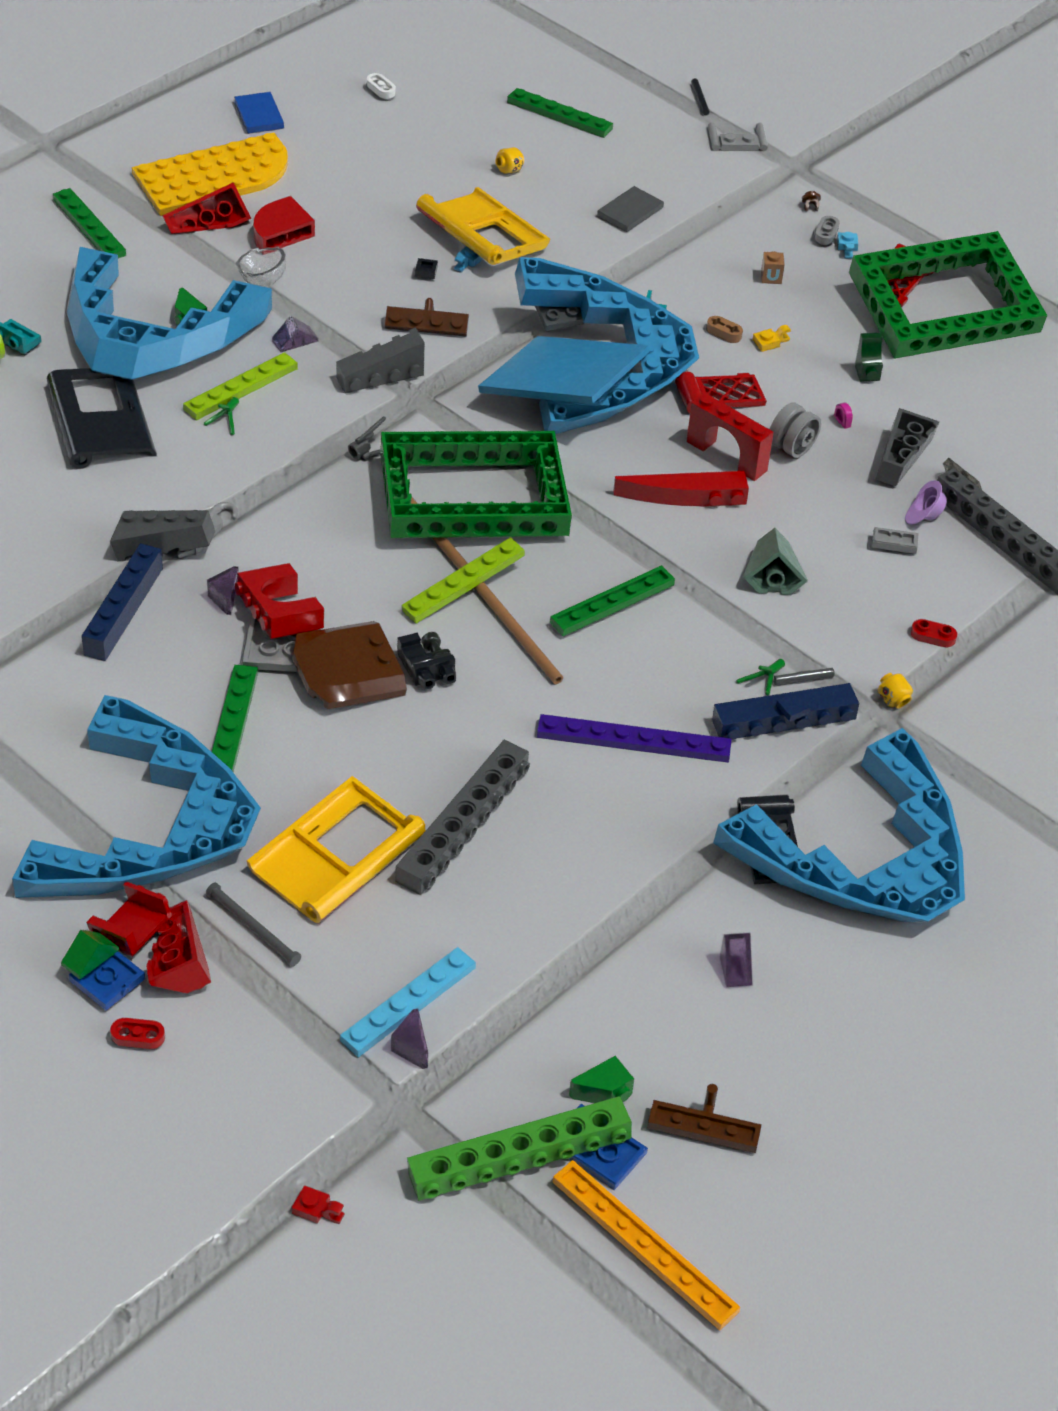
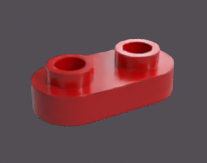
M918 619L912 624L911 636L917 641L946 648L952 647L956 643L958 633L950 625L926 619Z
M120 1018L114 1021L110 1027L111 1039L119 1046L155 1049L160 1047L165 1041V1029L158 1021Z

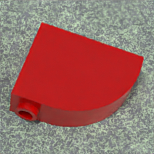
M292 196L268 203L254 217V242L262 254L315 236V220Z

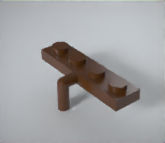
M427 298L424 310L387 306L385 328L409 331L416 327L418 332L467 336L469 314L434 311L433 299Z
M709 1084L702 1111L653 1100L647 1128L756 1153L762 1124L714 1114L718 1087L715 1084Z

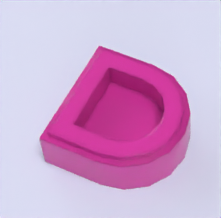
M846 402L836 405L834 417L844 429L851 427L853 419L851 407Z

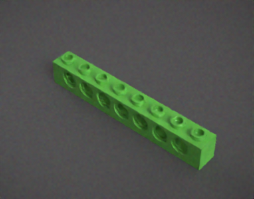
M618 1096L407 1157L408 1174L418 1201L427 1198L432 1199L450 1191H459L474 1184L486 1183L498 1177L514 1175L532 1167H541L549 1162L568 1159L573 1155L595 1151L614 1143H622L632 1138V1121L621 1097Z

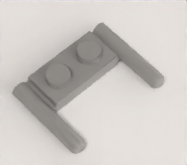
M711 122L708 124L712 149L714 151L719 149L721 151H758V149L766 151L768 149L762 123L756 124L757 134L727 133L720 134V136H717L715 123Z

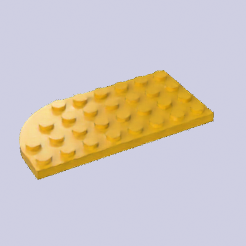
M273 132L220 146H213L204 150H196L192 153L176 155L167 159H159L155 162L131 167L132 175L158 214L162 216L233 182L240 196L264 190L275 184L284 175L288 166V154L286 147Z

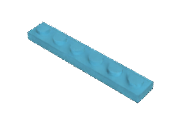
M459 947L455 948L340 1035V1042L359 1058L476 969V962Z

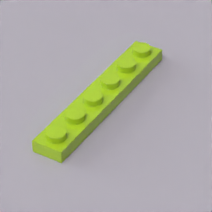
M284 352L184 402L183 410L197 421L220 409L218 404L226 405L233 397L240 399L297 370L298 362Z
M510 537L401 605L402 611L417 624L524 557L525 551Z

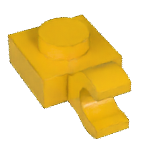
M782 325L775 332L772 329L753 333V341L761 352L780 347V342L790 340L787 333L791 332V329L788 325Z

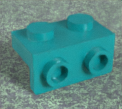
M12 319L5 323L0 322V334L3 343L22 354L27 353L42 342L41 335Z

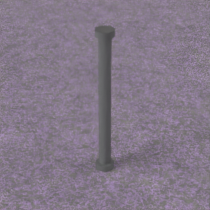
M214 882L207 888L206 894L210 898L218 900L282 955L290 967H294L301 960L299 952H293L225 894L218 883Z

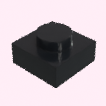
M418 258L415 277L435 279L438 260Z

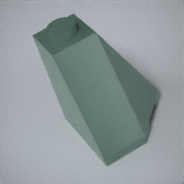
M773 528L757 541L744 573V579L758 593L781 592L784 595H791L808 582L790 543L776 528Z

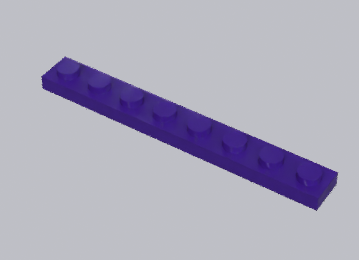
M540 714L537 738L726 763H729L732 740L723 737Z

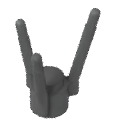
M385 416L348 445V451L354 459L358 460L362 457L364 460H367L370 457L380 455V449L369 452L371 445L368 440L374 435L373 431L386 420Z

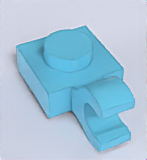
M838 232V250H844V258L852 259L853 251H858L857 233Z

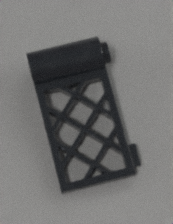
M788 794L739 797L737 799L738 814L757 804L775 824L786 823L787 830L785 834L789 835V838L798 847L791 814H794L795 805L794 800L790 799ZM751 867L754 885L777 883L766 875L759 876L758 870Z

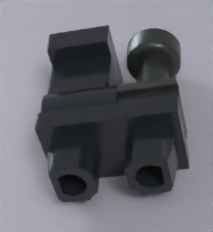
M428 632L422 639L418 633L397 637V654L410 677L413 678L414 685H421L424 690L433 688L437 680L442 679L446 684L455 683L456 681L455 657L453 654L451 655L449 649H441V639L436 632ZM423 647H424L426 650L431 651V652H430V653H426L425 650L423 649Z

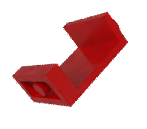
M125 882L123 886L128 900L107 921L93 915L86 923L89 931L101 933L116 944L120 952L133 957L172 914L168 900L163 894L147 890L141 885Z

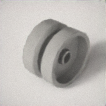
M795 402L787 404L778 412L770 426V430L774 432L772 444L779 449H784L787 454L794 458L803 456L815 443L820 433L821 419L812 412H806L802 406Z

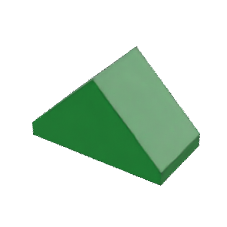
M80 930L62 959L61 966L78 979H81L118 952L119 947L101 933Z

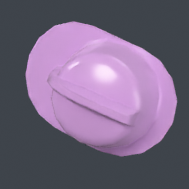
M929 481L920 489L915 501L906 513L905 520L907 524H917L923 519L934 520L944 511L947 498L942 492V485L939 481Z

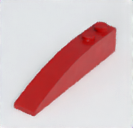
M745 471L615 476L613 489L615 496L677 506L747 505L749 492Z

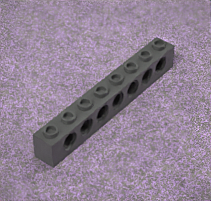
M955 468L939 475L937 481L941 483L942 492L947 498L946 506L1058 595V550Z
M504 739L396 865L395 882L419 895H422L427 888H431L441 871L444 872L448 868L450 860L454 855L460 854L464 843L469 838L472 839L479 825L488 820L495 806H500L505 794L508 791H512L520 776H524L528 772L530 767L528 762L529 751Z

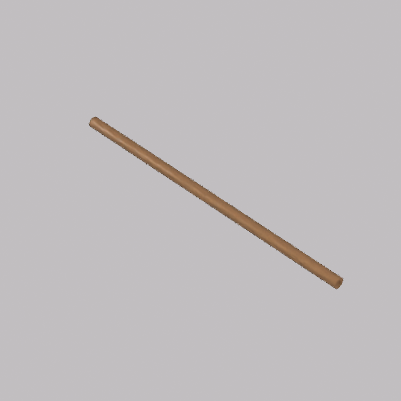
M412 497L411 504H418ZM432 537L458 569L468 564L447 538ZM482 582L474 587L554 684L562 682V674L488 586Z

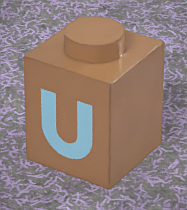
M775 251L763 253L761 266L762 283L782 284L785 266L784 253Z

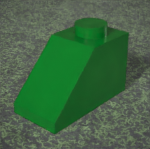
M183 287L179 289L175 303L174 319L177 326L190 308L207 311V307Z
M615 1055L571 1079L569 1096L574 1100L597 1103L620 1096L624 1102L633 1093L634 1077Z

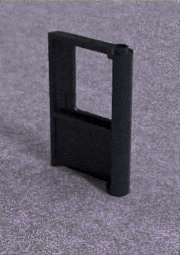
M91 368L53 370L47 375L48 387L72 467L76 469L86 468L92 461V455L150 452L152 456H157L134 380L92 371ZM113 378L122 410L82 412L72 380ZM80 456L87 457L84 462L80 463Z

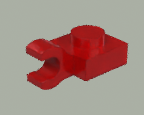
M305 1185L291 1207L292 1214L318 1223L321 1217L340 1224L345 1215L342 1212L344 1207L342 1203L330 1201L329 1194Z

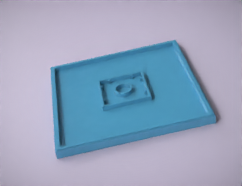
M537 336L479 384V393L593 404L649 353V345Z

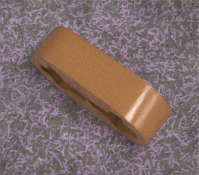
M720 316L708 318L706 328L708 333L730 343L741 341L743 328L740 325Z

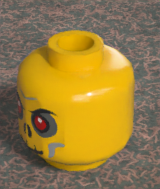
M504 148L498 151L495 163L504 174L518 172L524 164V156L518 148Z
M888 673L880 679L881 684L877 691L888 707L899 709L912 700L913 688L902 674L897 673L893 675Z

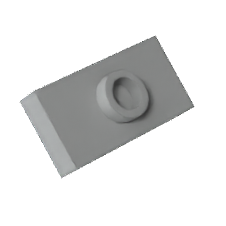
M874 527L872 548L916 554L919 533Z

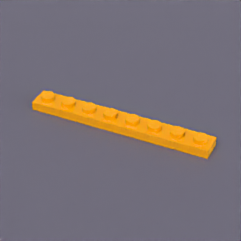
M574 1160L553 1176L552 1183L719 1331L740 1312L741 1307Z

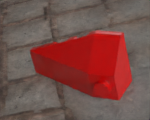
M234 182L162 215L171 234L231 228L251 219Z
M185 900L170 907L172 916L157 930L159 934L158 941L153 943L152 951L154 954L152 959L148 960L146 967L151 986L189 993L211 983V978L188 901Z

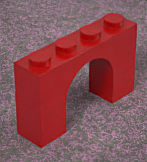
M705 392L691 402L687 443L704 452L716 442L718 426L722 427L734 436L739 445L740 457L737 471H745L746 477L753 481H756L768 471L774 433L772 430Z
M290 563L237 573V582H235L237 596L242 598L245 607L250 609L253 618L258 620L262 630L266 631L271 639L324 628V607L316 597L289 602L272 600L298 594V574Z

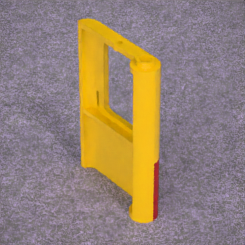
M476 187L473 193L442 203H436L431 195L424 194L418 199L416 204L419 212L491 265L543 250L550 242L549 237L479 187ZM497 225L523 245L504 251L502 247L493 245L474 230Z
M351 776L247 860V865L255 876L315 923H320L414 844L426 831L425 822L419 816L412 814L407 817L391 806L389 802H386L354 776ZM365 804L393 825L397 831L356 865L349 866L317 840L358 806Z

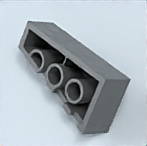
M415 327L409 330V334L402 337L400 335L394 336L392 341L383 345L378 343L373 345L367 352L363 353L360 351L336 361V378L344 393L424 376L425 342Z
M899 408L888 437L876 480L897 486L932 441L940 421Z
M208 510L123 511L110 543L117 561H124L126 556L134 554L140 543L160 548L162 554L168 553L174 548H179L180 551L207 547L212 541L215 528Z

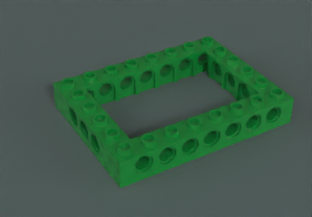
M998 231L853 255L849 275L894 359L1040 333L1047 318L1044 308ZM986 263L985 270L992 277L994 286L999 289L1002 300L1007 303L1008 307L910 324L887 280L903 279L913 275L922 276V274L931 272L940 273L942 270H957L960 267H974L977 264Z
M555 431L381 432L380 456L390 538L569 536L572 513ZM534 465L541 502L516 503V501H511V503H494L491 501L489 503L444 502L431 504L422 502V504H411L412 494H409L410 479H407L408 466Z

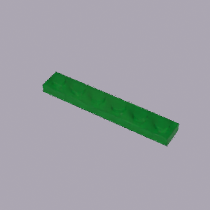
M516 88L507 96V103L605 138L613 130V123L604 118L590 115L587 112H582L571 106L546 99L524 89Z
M71 188L53 193L54 202L98 251L117 254L118 258L126 256V249Z
M661 565L551 615L550 623L562 636L568 635L674 586L675 578Z
M234 664L212 753L226 764L233 773L258 676V667Z

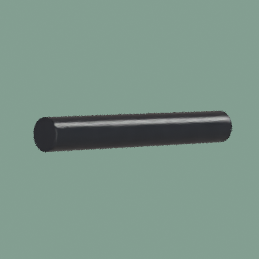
M694 78L691 80V84L702 113L705 116L709 115L710 111L699 81Z

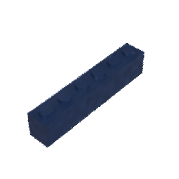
M139 544L81 635L84 656L102 661L107 660L163 570L162 551L160 548Z
M846 683L714 704L712 722L718 737L734 740L749 736L856 720L860 703L851 684ZM797 692L809 705L810 713L789 722L776 707L777 700Z

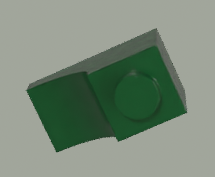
M881 333L860 334L855 361V369L860 382L880 381L883 368V337Z

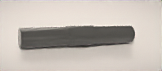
M832 667L774 676V684L780 685L834 677L835 672Z

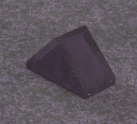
M289 316L274 334L272 341L280 352L318 342V337L310 326Z
M233 566L207 579L208 597L226 615L232 614L237 595L235 582H237V573H239L238 566Z
M750 932L723 934L720 960L726 987L753 985Z
M413 1009L391 1035V1051L416 1066L426 1069L428 1068L427 1044L419 1010Z

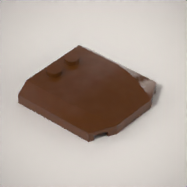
M370 621L297 633L292 660L307 693L312 698L318 697L323 701L324 707L327 710L406 695L407 687L404 673L380 623Z

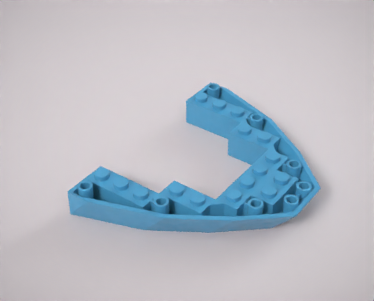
M80 247L72 278L67 315L75 343L92 371L133 380L181 366L226 347L266 319L272 310V288L233 280L211 312L190 308L177 328L172 329L111 315L114 312L113 290L109 288L119 276L118 255Z
M519 258L515 279L521 306L580 307L583 323L623 324L627 344L649 345V353L632 368L633 373H626L593 404L540 399L539 406L544 431H555V434L603 422L669 385L699 359L692 326L651 299L598 274L541 258Z
M104 695L87 729L89 748L95 751L149 762L151 783L183 789L189 792L163 848L114 837L106 855L102 856L31 840L12 878L15 897L101 895L123 890L125 882L145 885L166 880L216 862L246 845L261 807L232 770L190 732L129 700Z
M903 728L867 746L861 766L899 803L891 824L914 848L859 879L825 845L805 855L757 804L718 824L713 842L716 846L781 885L843 908L901 922H928L965 900L963 850L951 801L919 743Z

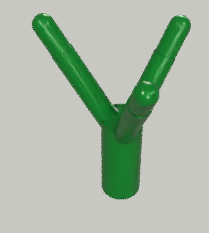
M233 397L226 405L218 404V407L223 410L205 421L204 425L207 426L222 415L228 414L230 433L234 435L232 411L239 404V399Z
M778 659L769 667L760 665L758 669L762 671L736 680V683L739 684L767 675L768 680L765 694L768 696L770 695L773 676L785 666V662L783 659Z

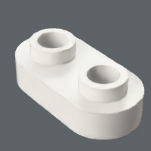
M372 73L367 76V87L379 97L389 100L395 96L396 86L384 75Z

